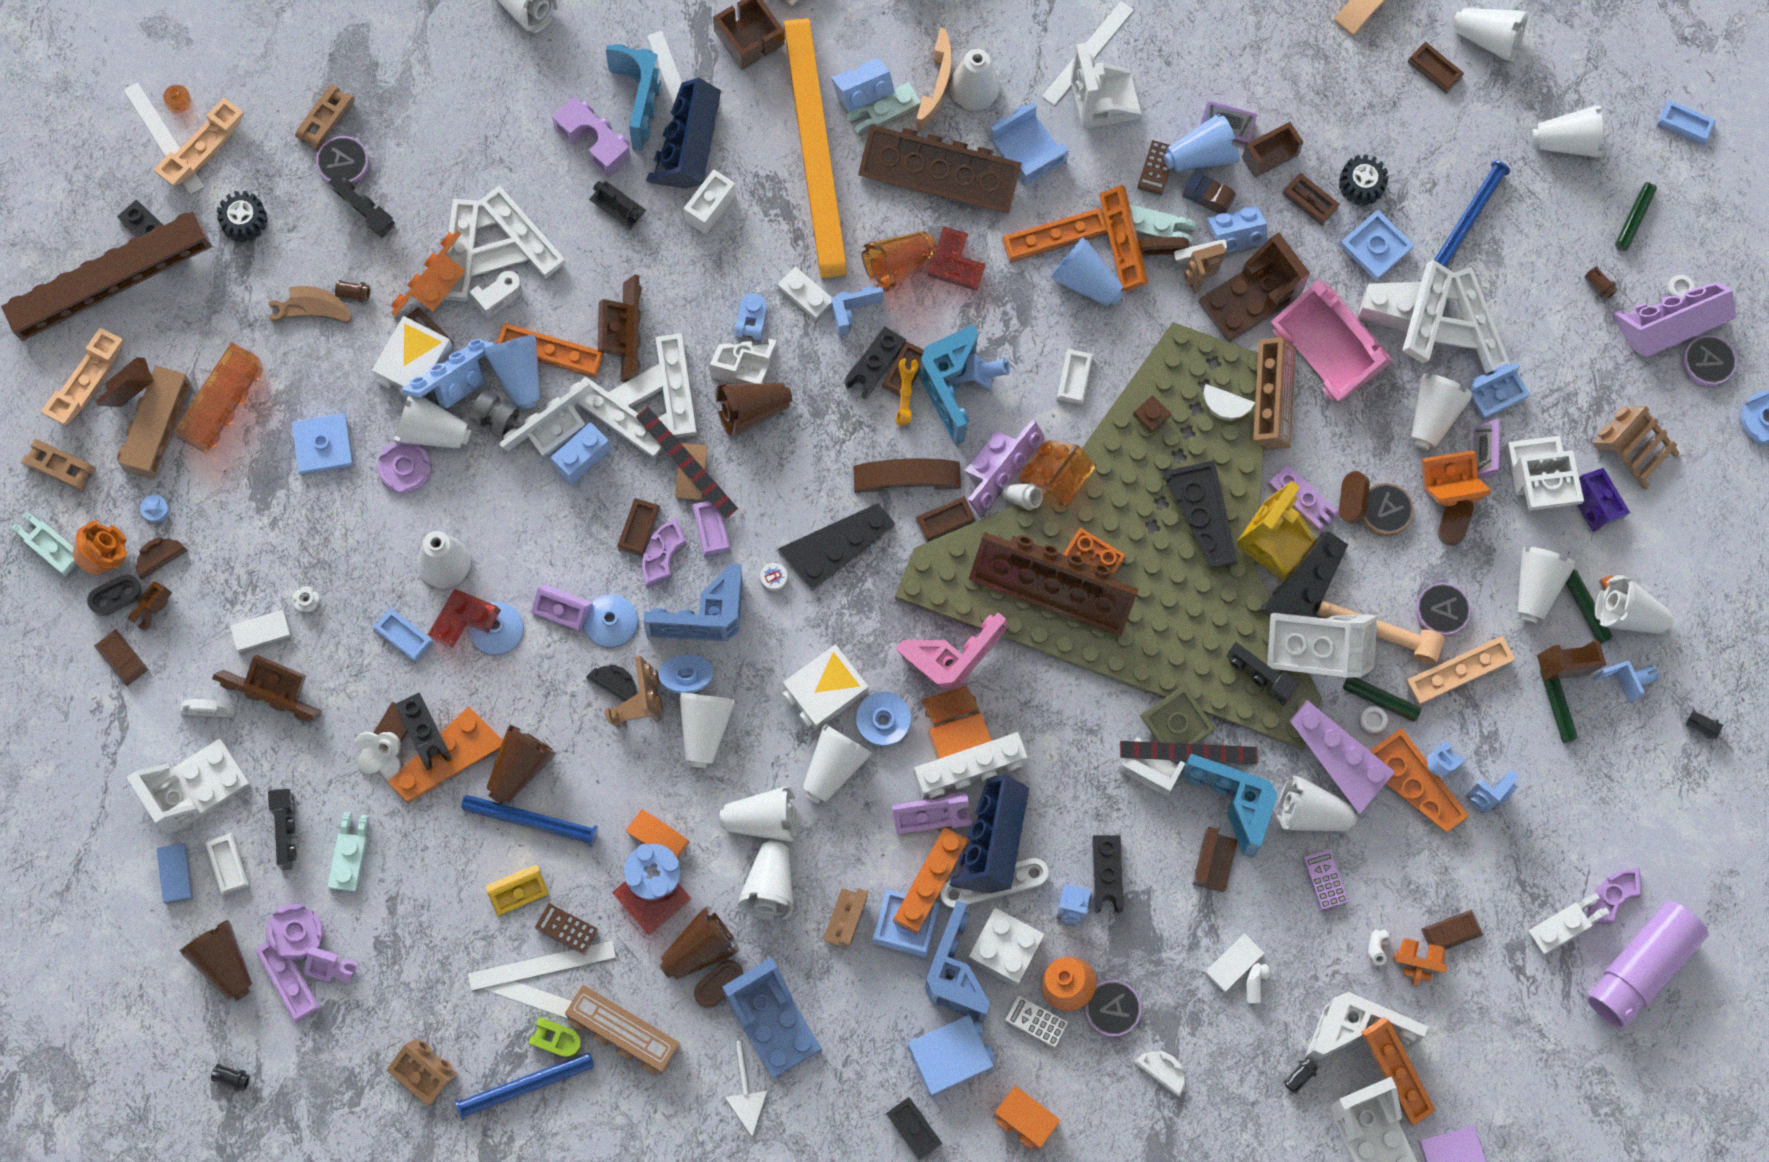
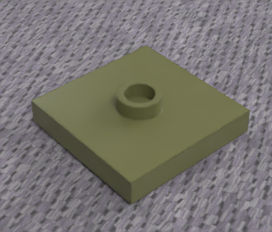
M1185 684L1139 715L1156 741L1160 743L1196 744L1216 730Z

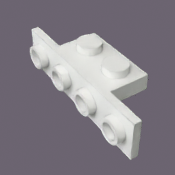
M587 381L575 383L568 389V394L561 399L557 397L550 401L546 406V410L540 414L535 413L525 420L526 424L518 430L512 429L507 432L503 437L504 440L499 444L509 452L529 437L545 458L587 426L573 405L594 390Z

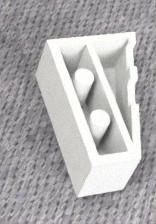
M1421 282L1368 284L1362 298L1358 319L1408 332Z

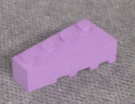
M1308 700L1304 702L1289 720L1360 815L1395 771Z

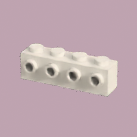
M1016 732L914 767L913 776L922 800L943 797L946 795L945 792L954 789L956 791L967 789L972 786L971 783L980 780L986 782L988 779L998 777V774L1006 771L1008 773L1019 771L1026 765L1028 757L1019 733Z

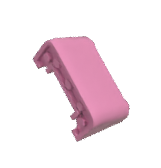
M1319 279L1271 321L1275 326V329H1273L1274 334L1277 337H1284L1292 343L1324 380L1323 383L1326 387L1323 391L1332 401L1337 399V401L1341 402L1394 362L1388 352L1327 283Z

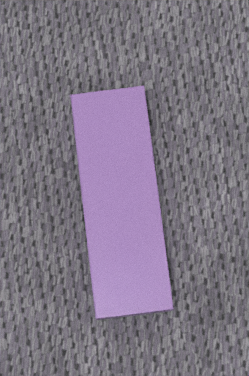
M268 943L254 949L295 1023L321 1009L294 960L279 957L270 949Z

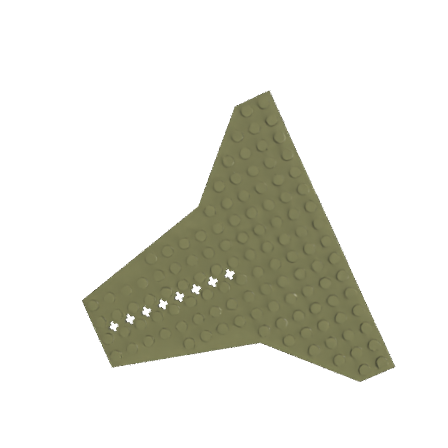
M1172 322L1053 489L1043 493L1040 506L1027 510L1014 505L915 547L896 592L895 599L983 630L981 628L982 623L989 615L994 617L997 613H1000L1007 619L1010 625L1001 636L1005 639L1046 653L1049 657L1146 693L1151 692L1164 698L1185 684L1205 713L1252 730L1251 732L1304 750L1306 743L1289 720L1306 700L1316 708H1319L1322 698L1310 674L1273 669L1280 675L1283 672L1287 673L1299 683L1288 701L1281 705L1268 695V688L1256 685L1248 673L1244 670L1239 671L1235 669L1226 657L1231 647L1237 642L1265 664L1268 661L1270 618L1260 612L1259 609L1271 597L1254 565V559L1244 553L1237 543V540L1259 510L1264 446L1259 445L1253 440L1255 405L1250 413L1242 418L1234 419V421L1220 420L1209 412L1210 410L1203 399V393L1200 392L1201 387L1197 385L1206 382L1210 386L1255 402L1258 352ZM1215 359L1220 364V367H1215L1214 370L1209 369L1210 364L1206 363V361ZM1154 395L1171 412V416L1151 434L1133 416V412ZM1200 406L1203 414L1198 413L1197 416H1193L1192 410L1189 407ZM1191 429L1194 437L1190 436L1188 440L1184 439V434L1180 432L1181 430ZM1181 452L1186 457V460L1176 463L1174 462L1175 457L1171 456V454ZM1215 460L1238 564L1211 570L1170 488L1166 486V481L1162 479V471ZM1164 499L1165 503L1168 504V508L1163 507L1162 510H1158L1157 504L1154 501ZM1156 523L1159 531H1154L1153 534L1148 533V528L1145 527L1146 524ZM1079 528H1082L1126 554V558L1117 570L1113 580L1139 590L1122 636H1118L968 579L984 532L1011 541L1012 536L1025 535L1030 537L1034 544L1042 547L1045 545L1055 546L1059 553L1063 554Z

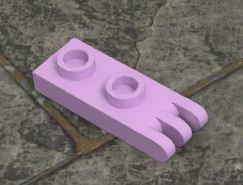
M1287 464L1268 483V486L1275 493L1290 481L1300 486V489L1295 494L1298 500L1292 508L1321 533L1325 527L1319 519L1324 524L1329 525L1332 519L1326 512L1333 518H1336L1339 512Z

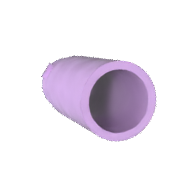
M1666 901L1605 970L1604 977L1600 982L1590 989L1586 997L1587 1002L1605 1021L1619 1029H1624L1630 1022L1635 1020L1641 1009L1648 1007L1708 938L1707 928L1699 918L1684 906L1674 901Z

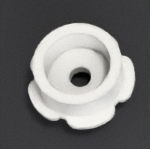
M305 586L301 590L295 591L292 599L296 610L311 612L316 609L320 597L316 591H313L312 587ZM305 597L308 598V601H306V602L303 601V599H304Z

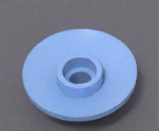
M601 596L593 601L592 608L584 623V629L588 637L597 645L607 648L618 647L628 642L635 634L638 625L637 613L634 606L621 596ZM611 614L615 616L613 622H607L605 617Z
M491 602L481 606L473 614L469 623V635L473 644L480 651L490 655H501L514 649L520 642L524 629L523 621L518 611L509 604L502 602ZM493 622L500 623V627L496 630L491 629L490 625Z
M679 655L667 660L660 667L659 681L669 691L693 693L705 688L711 682L713 667L703 657Z
M876 692L869 695L861 702L856 714V724L861 735L867 741L881 746L891 745L900 741L908 732L911 723L910 710L905 701L898 695L890 692ZM886 717L889 722L886 725H881L878 719Z

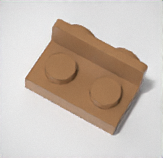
M1223 243L1192 252L1186 271H1184V277L1187 285L1192 286L1194 292L1200 291L1205 278L1213 276L1219 271L1226 254Z
M858 888L855 893L847 889H841L824 936L825 942L847 950L850 949L868 899V891Z
M418 1039L405 1044L386 1070L428 1107L435 1103L448 1083L453 1081L458 1075L448 1061L440 1059L431 1051V1047L427 1043Z

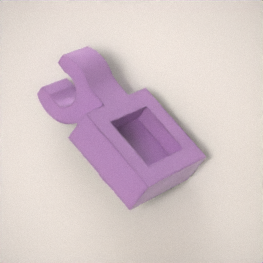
M311 946L303 974L329 983L333 977L342 982L350 983L352 975L356 973L357 963L351 960L337 962V954Z

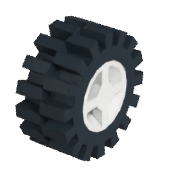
M1364 154L1362 159L1360 155H1357L1354 160L1351 158L1345 164L1339 178V188H1343L1341 191L1343 196L1348 194L1347 200L1349 202L1355 199L1354 204L1359 205L1360 201H1363V206L1368 205L1369 201L1373 204L1377 201V198L1380 199L1389 180V176H1386L1388 170L1387 168L1382 169L1384 163L1380 161L1377 164V158L1374 156L1372 160H1368L1369 155Z
M235 191V197H231L230 194L226 195L227 201L225 202L222 199L220 201L221 207H217V220L222 231H224L228 238L231 236L232 240L236 242L238 238L241 242H246L247 237H249L250 241L255 240L253 235L256 234L259 237L262 234L260 229L265 230V222L268 219L261 200L257 199L253 193L249 196L248 191H243L242 195H240L239 191Z

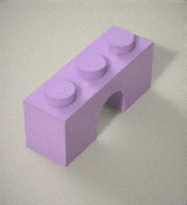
M573 97L552 116L554 128L571 144L583 136L594 137L597 142L589 149L590 161L609 178L631 158L630 144L621 134L617 136L604 118L599 119L596 117L589 104L585 101L581 103L576 97Z

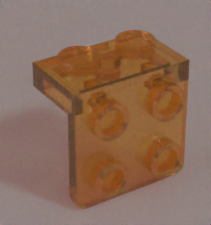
M1048 440L1038 448V453L1023 468L1018 480L1022 484L1033 483L1037 487L1044 488L1059 505L1067 506L1097 465L1079 445Z

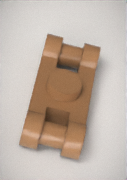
M331 84L298 127L295 137L302 142L306 140L312 148L319 150L344 113L352 107L355 97L349 93L344 94L340 92V88ZM335 100L338 104L334 106L331 102ZM313 126L318 128L315 134L311 132Z
M37 439L33 440L30 445L31 451L21 461L24 466L37 470L80 492H83L86 487L85 481L88 476H92L96 469L91 464ZM41 454H46L42 462L38 460ZM73 467L79 470L75 477L69 475Z

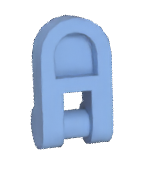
M752 293L742 299L735 328V337L743 338L746 335L752 336L754 340L762 339L767 307L766 301L761 295ZM746 321L756 322L755 326L746 325Z
M1448 741L1437 747L1427 757L1428 768L1436 776L1446 777L1465 762L1461 755L1457 756L1451 750L1452 746Z

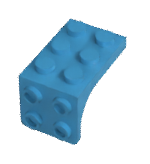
M622 44L607 45L608 70L612 73L629 76L639 83L629 129L632 149L643 150L644 141L649 142L650 118L654 119L657 104L654 103L655 95L660 96L662 89L658 55L648 49L635 50Z

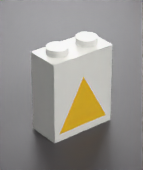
M403 316L372 369L377 378L376 382L388 389L393 386L400 390L399 393L402 396L408 398V395L403 394L402 388L408 385L413 378L428 372L433 365L445 361L452 351L453 345L450 339Z
M835 644L783 682L784 692L782 695L790 706L795 704L801 713L798 715L805 726H812L817 731L867 695L869 686Z

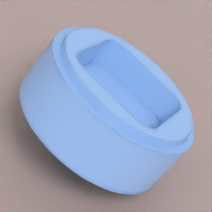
M150 495L142 501L140 511L148 522L160 523L167 518L169 506L163 497Z

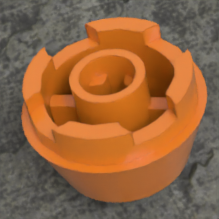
M94 520L78 530L73 548V558L76 564L85 572L93 575H102L124 563L128 553L124 545L127 540L123 533L114 525H110L108 528L98 524V520Z
M1064 956L1051 962L1045 969L1041 979V990L1046 1001L1056 1009L1063 1011H1074L1085 1006L1092 999L1097 985L1096 975L1090 964L1075 956Z

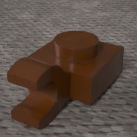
M153 581L137 601L139 606L129 614L128 620L135 623L139 617H142V622L138 628L146 631L152 623L151 614H156L167 605L168 598L172 592L165 586Z

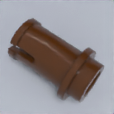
M1597 266L1592 268L1584 277L1599 292L1600 298L1604 297L1607 300L1618 290L1614 281L1611 282Z
M342 280L337 281L335 286L336 297L357 299L360 303L369 300L371 289L370 285H366L365 282L357 284Z

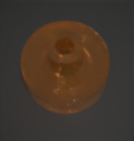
M172 85L165 90L163 99L170 111L180 113L187 110L191 105V96L184 86Z

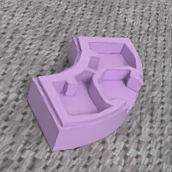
M677 518L661 526L653 534L647 545L642 561L646 588L672 578L670 572L672 557L678 549L687 544Z

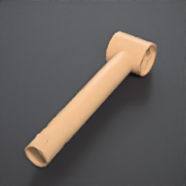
M1322 601L1317 616L1327 619L1331 616L1361 614ZM1377 621L1376 637L1414 650L1413 657L1420 662L1430 665L1437 664L1445 641V637L1442 634L1432 630H1422L1421 634L1418 635L1382 621Z

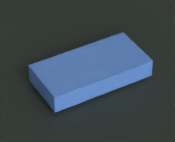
M181 843L157 848L163 903L167 904L193 899L186 844Z

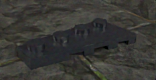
M1215 460L1162 471V475L1211 570L1238 564Z
M877 503L778 548V552L813 591L895 526V522Z
M1329 531L1322 532L1305 552L1300 563L1292 568L1288 573L1287 579L1274 590L1273 596L1260 607L1259 611L1269 618L1272 613L1315 617L1349 544Z

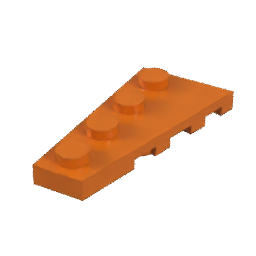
M469 706L440 733L452 757L450 761H445L442 755L436 754L431 758L433 768L429 771L426 770L419 754H417L388 781L389 785L407 803L412 802L438 787L445 780L459 775L464 769L475 763L478 764L490 754L500 750L503 740Z
M1402 728L1370 750L1371 753L1395 771L1385 784L1445 833L1469 817L1441 778L1429 770L1427 760Z

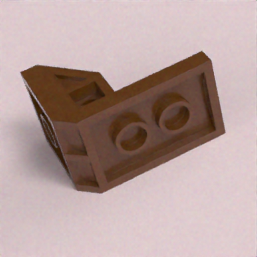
M1277 233L1244 264L1242 272L1202 296L1198 303L1225 339L1231 342L1295 301L1303 293L1310 272L1282 235Z

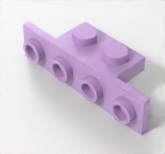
M1031 420L1017 439L996 431L965 470L969 477L981 482L968 499L977 515L982 517L1004 487L1009 484L1010 480L1045 438L1036 421Z

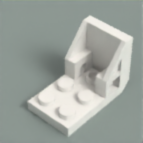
M1087 43L1076 44L1070 81L1081 125L1094 128L1141 119L1142 114L1130 69L1107 63L1095 64L1093 51L1089 52Z
M1272 613L1270 617L1267 665L1272 669L1347 678L1362 677L1374 669L1378 615H1338L1325 619Z
M221 739L213 742L174 768L167 763L138 770L127 776V779L154 822L167 835L183 829L250 786V783Z
M1347 992L1333 998L1324 1007L1305 1058L1317 1062L1354 1043L1358 1037L1362 1036L1361 1032L1365 1030L1366 1026L1368 1028L1383 1017L1390 1021L1401 1044L1405 1046L1414 1045L1424 1038L1428 1026Z
M1392 1077L1340 1098L1330 1106L1333 1119L1353 1162H1417L1399 1124V1120L1402 1119L1397 1088Z

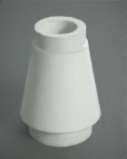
M1033 483L1006 485L1002 491L1004 500L1027 510L1039 507L1043 499L1042 490Z

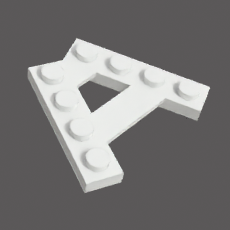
M500 185L479 201L453 199L449 232L454 235L458 230L461 236L446 255L466 270V272L443 300L468 302L471 277L530 261L546 279L566 264L563 256ZM497 224L509 237L506 240L475 248L477 229Z
M1435 260L1427 263L1402 351L1423 364L1430 360L1435 342L1476 349L1485 374L1495 371L1504 364L1510 365L1472 267L1453 273ZM1446 299L1457 301L1464 320L1442 317Z
M682 333L655 337L659 364L610 392H607L585 376L581 382L587 381L594 390L575 403L653 459L657 457L663 448L636 418L638 413L631 409V407L662 390L664 392L667 413L660 416L659 419L676 438L697 435Z

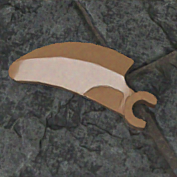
M290 287L289 300L283 303L277 300L269 302L270 308L280 309L278 314L269 315L270 320L273 322H280L284 318L304 316L332 318L345 323L352 320L350 311L338 297L317 287Z

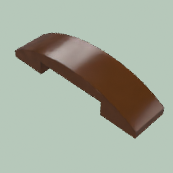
M907 458L874 461L853 466L854 493L881 492V488L934 486V490L961 489L959 461Z

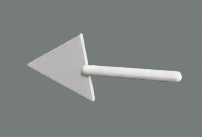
M737 1041L736 1047L743 1095L725 1098L750 1135L753 1136L767 1091L749 1094L742 1043Z

